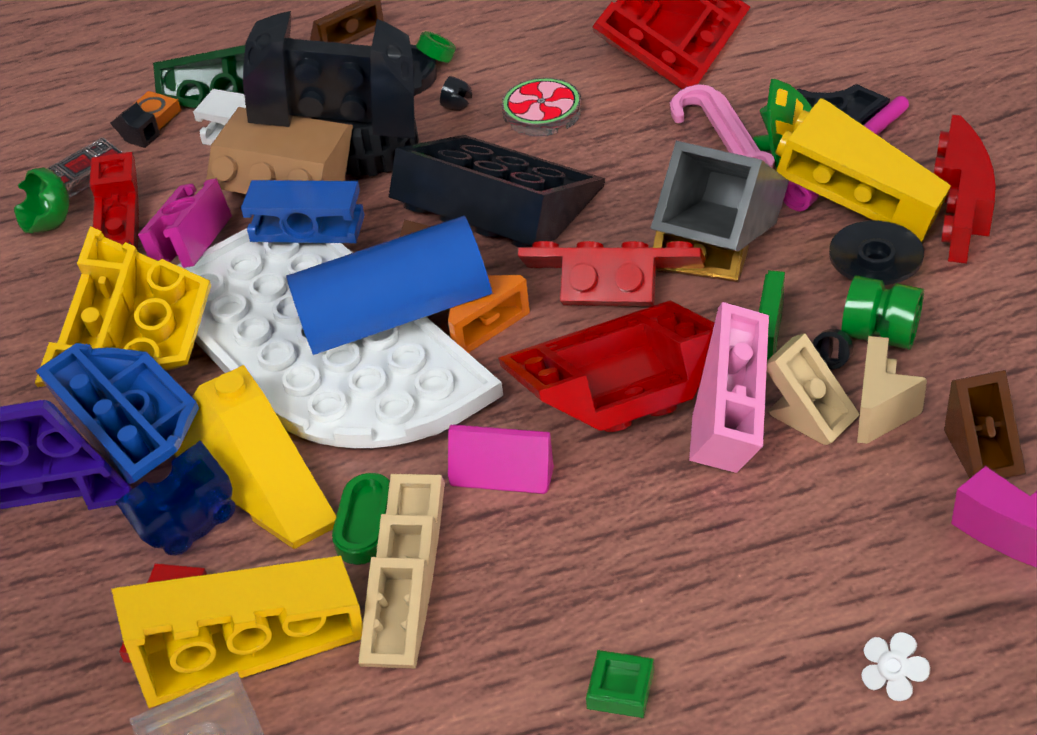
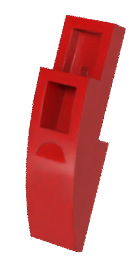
M952 115L949 132L940 131L933 174L951 185L944 203H947L946 213L955 215H945L941 242L950 243L948 262L967 264L971 235L990 236L996 183L990 156L982 140L961 115Z

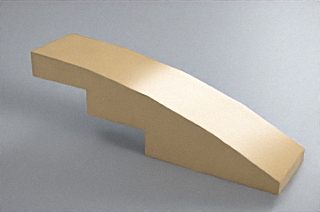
M391 474L387 510L386 514H381L376 557H371L358 662L360 667L416 669L428 610L440 531L445 486L442 475Z

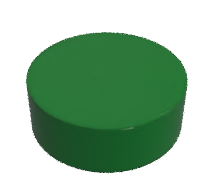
M429 31L422 32L416 44V47L422 53L446 63L451 62L456 51L455 45L451 41Z

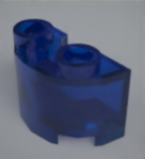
M201 441L171 461L172 470L164 480L158 483H149L145 480L116 501V504L141 540L153 548H162L168 555L176 556L186 552L194 541L207 535L217 524H222L229 520L235 512L236 505L231 499L233 488L229 476Z

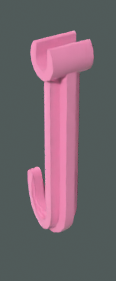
M693 85L679 91L672 98L670 112L676 123L684 122V107L690 105L700 106L730 153L763 160L775 170L774 156L759 150L727 98L721 92L707 85Z

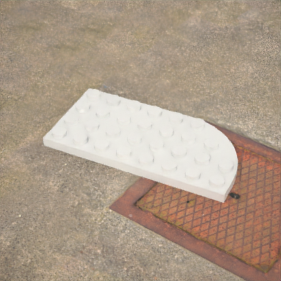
M246 228L208 248L195 266L183 268L210 280L212 285L195 342L224 373L244 365L265 394L285 430L303 439L319 444L345 448H379L405 444L438 435L444 430L449 429L450 425L460 423L503 396L502 382L427 317L313 355L300 322L286 275L351 254L352 252L342 243L250 242Z

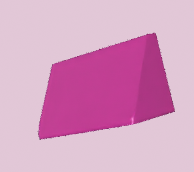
M465 425L449 426L448 479L451 486L538 494L548 492L554 467L550 432Z

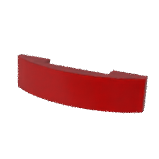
M133 152L92 157L90 188L94 195L93 228L102 231L104 237L123 245L126 242L135 246L138 252L139 199Z

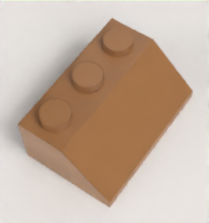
M238 107L211 144L206 180L217 178L221 190L243 194L247 193L251 180L345 181L353 125L299 116L292 117L290 127L248 123L246 108Z

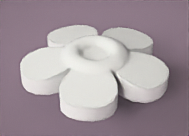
M899 632L891 638L890 647L880 637H874L866 643L864 647L866 658L878 663V665L866 666L862 671V680L869 689L878 690L887 683V694L892 700L904 701L912 696L913 686L906 677L913 681L921 682L925 681L930 674V664L926 658L921 656L908 658L916 651L917 642L915 638L907 633Z

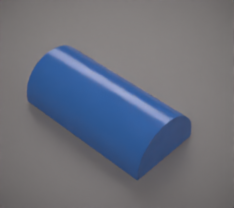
M464 215L286 275L300 322L313 355L493 294L478 245Z

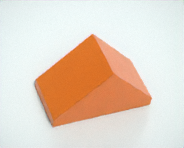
M488 275L493 294L450 308L448 325L451 339L467 353H470L530 314L527 282L521 275Z

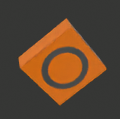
M147 91L136 101L145 112L155 116L159 130L181 111L178 99Z

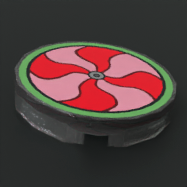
M534 78L523 81L510 88L502 100L504 121L509 122L511 129L528 136H550L558 133L557 128L566 125L568 129L581 116V94L575 86L565 80Z

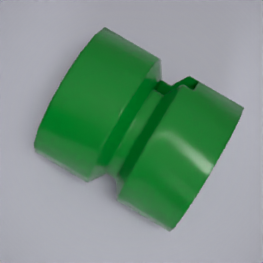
M855 275L846 298L841 330L845 331L849 337L868 341V336L875 335L889 338L888 345L911 350L921 317L924 289L897 283L891 289H886L882 280Z

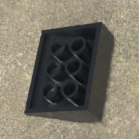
M460 135L397 147L388 198L403 202L404 208L413 212L424 213L430 211L439 214V220L442 222L464 215L469 225L474 226L475 232L488 237H499L501 235L512 239V244L518 248H532L534 242L556 240L604 187L605 178L474 137Z

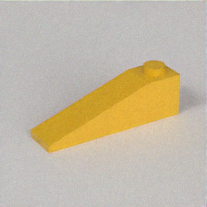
M242 365L199 385L192 396L197 402L199 410L178 452L173 454L186 476L196 483L202 481L214 489L217 497L228 505L233 502L251 515L253 522L293 549L333 530L336 520L334 511L265 394L246 367Z

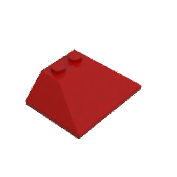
M616 0L615 3L611 1L592 28L593 32L608 44L683 90L686 87L698 85L750 9V6L742 0Z
M669 300L498 357L500 366L541 401L599 431L616 432L631 426L634 419L646 415L662 416L669 414L677 409V404L694 398L700 387L715 322Z

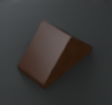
M1006 370L952 380L944 432L969 479L985 466L1003 478L1026 474Z

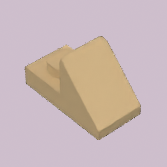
M805 333L792 337L767 360L766 371L783 395L768 410L772 417L819 443L828 445L860 415Z
M868 336L857 443L868 444L917 417L923 410L927 380L919 376L896 374L897 359L887 358L889 338Z

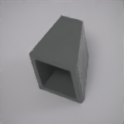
M676 140L650 229L738 252L777 224L789 181L763 160Z

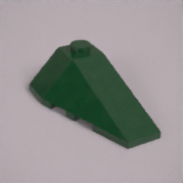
M245 45L153 63L156 93L178 99L180 106L197 108L212 89L244 94L243 65Z

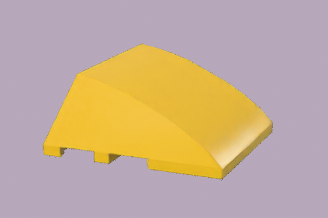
M90 226L77 262L82 273L59 340L57 343L49 342L41 366L75 343L91 345L92 349L112 347L147 352L164 370L188 365L212 286L210 280L164 259L159 261L137 252L135 246L126 242L123 245L104 237L102 231ZM37 375L35 380L36 386H46L39 375Z

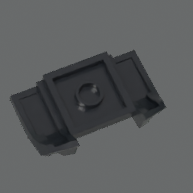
M291 11L272 15L255 23L246 40L243 65V88L248 123L290 127L293 116L372 123L373 135L415 139L414 74L409 35L377 19L371 46L291 39Z

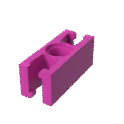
M217 178L206 180L203 183L204 187L196 195L194 193L197 190L193 184L181 185L175 190L138 234L148 257L157 261L164 259L171 263L178 255L183 268L195 266L232 217Z

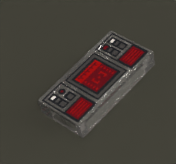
M102 137L47 169L52 170L61 178L70 198L90 186L92 157L123 152Z

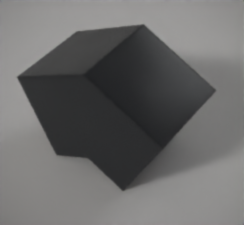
M137 102L125 109L110 122L125 142L142 148H146L160 135L155 116L145 112Z

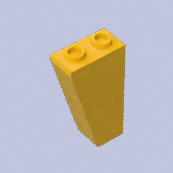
M822 98L819 99L810 112L806 110L801 112L793 131L787 130L784 133L776 149V155L781 157L776 171L787 180L872 220L887 221L903 226L913 232L921 242L935 222L951 187L947 182Z

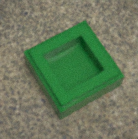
M597 650L586 695L587 709L644 718L654 674V658Z

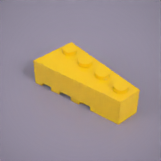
M341 556L111 588L123 642L148 708L361 640L363 623L359 603Z

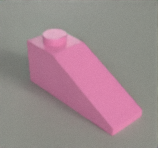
M722 302L718 307L692 416L689 461L737 473L763 447L769 315Z

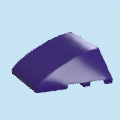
M38 400L0 407V509L80 496L83 497L88 510L138 502L139 494L95 451L50 401Z

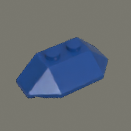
M75 343L36 370L41 380L80 432L128 484L136 482L178 452L199 410L197 402L147 352L112 347L92 349L91 345Z

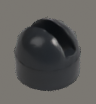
M449 76L441 90L440 105L451 110L466 108L469 102L464 98H472V88L462 79Z
M836 328L822 331L812 342L830 370L842 367L851 358L853 353L851 338L845 331ZM833 337L839 340L838 358H831Z

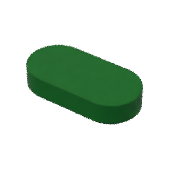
M365 473L351 479L343 489L332 532V539L337 555L341 556L342 560L346 563L355 565L366 564L371 561V557H376L381 514H386L390 480L381 474Z

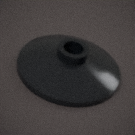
M872 220L848 225L837 232L830 243L829 257L835 269L848 279L853 280L854 276L857 275L882 280L884 285H891L905 281L917 273L923 263L924 248L920 239L907 228L887 221Z

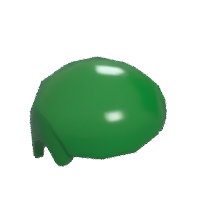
M45 167L28 170L25 180L18 184V187L26 192V198L14 207L19 227L25 234L47 232L59 228L65 222L69 211L68 190L64 182L56 173Z

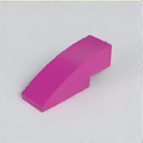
M985 466L957 489L951 524L977 541L1015 560L1037 568V491L1029 496Z

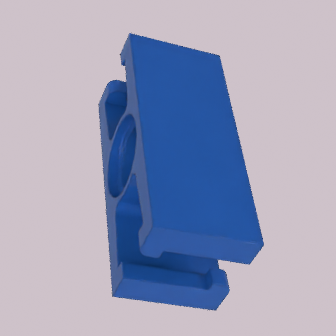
M251 180L241 207L244 218H251L254 215L251 224L249 223L247 227L250 242L357 243L365 216L363 204H356L360 192L358 181Z

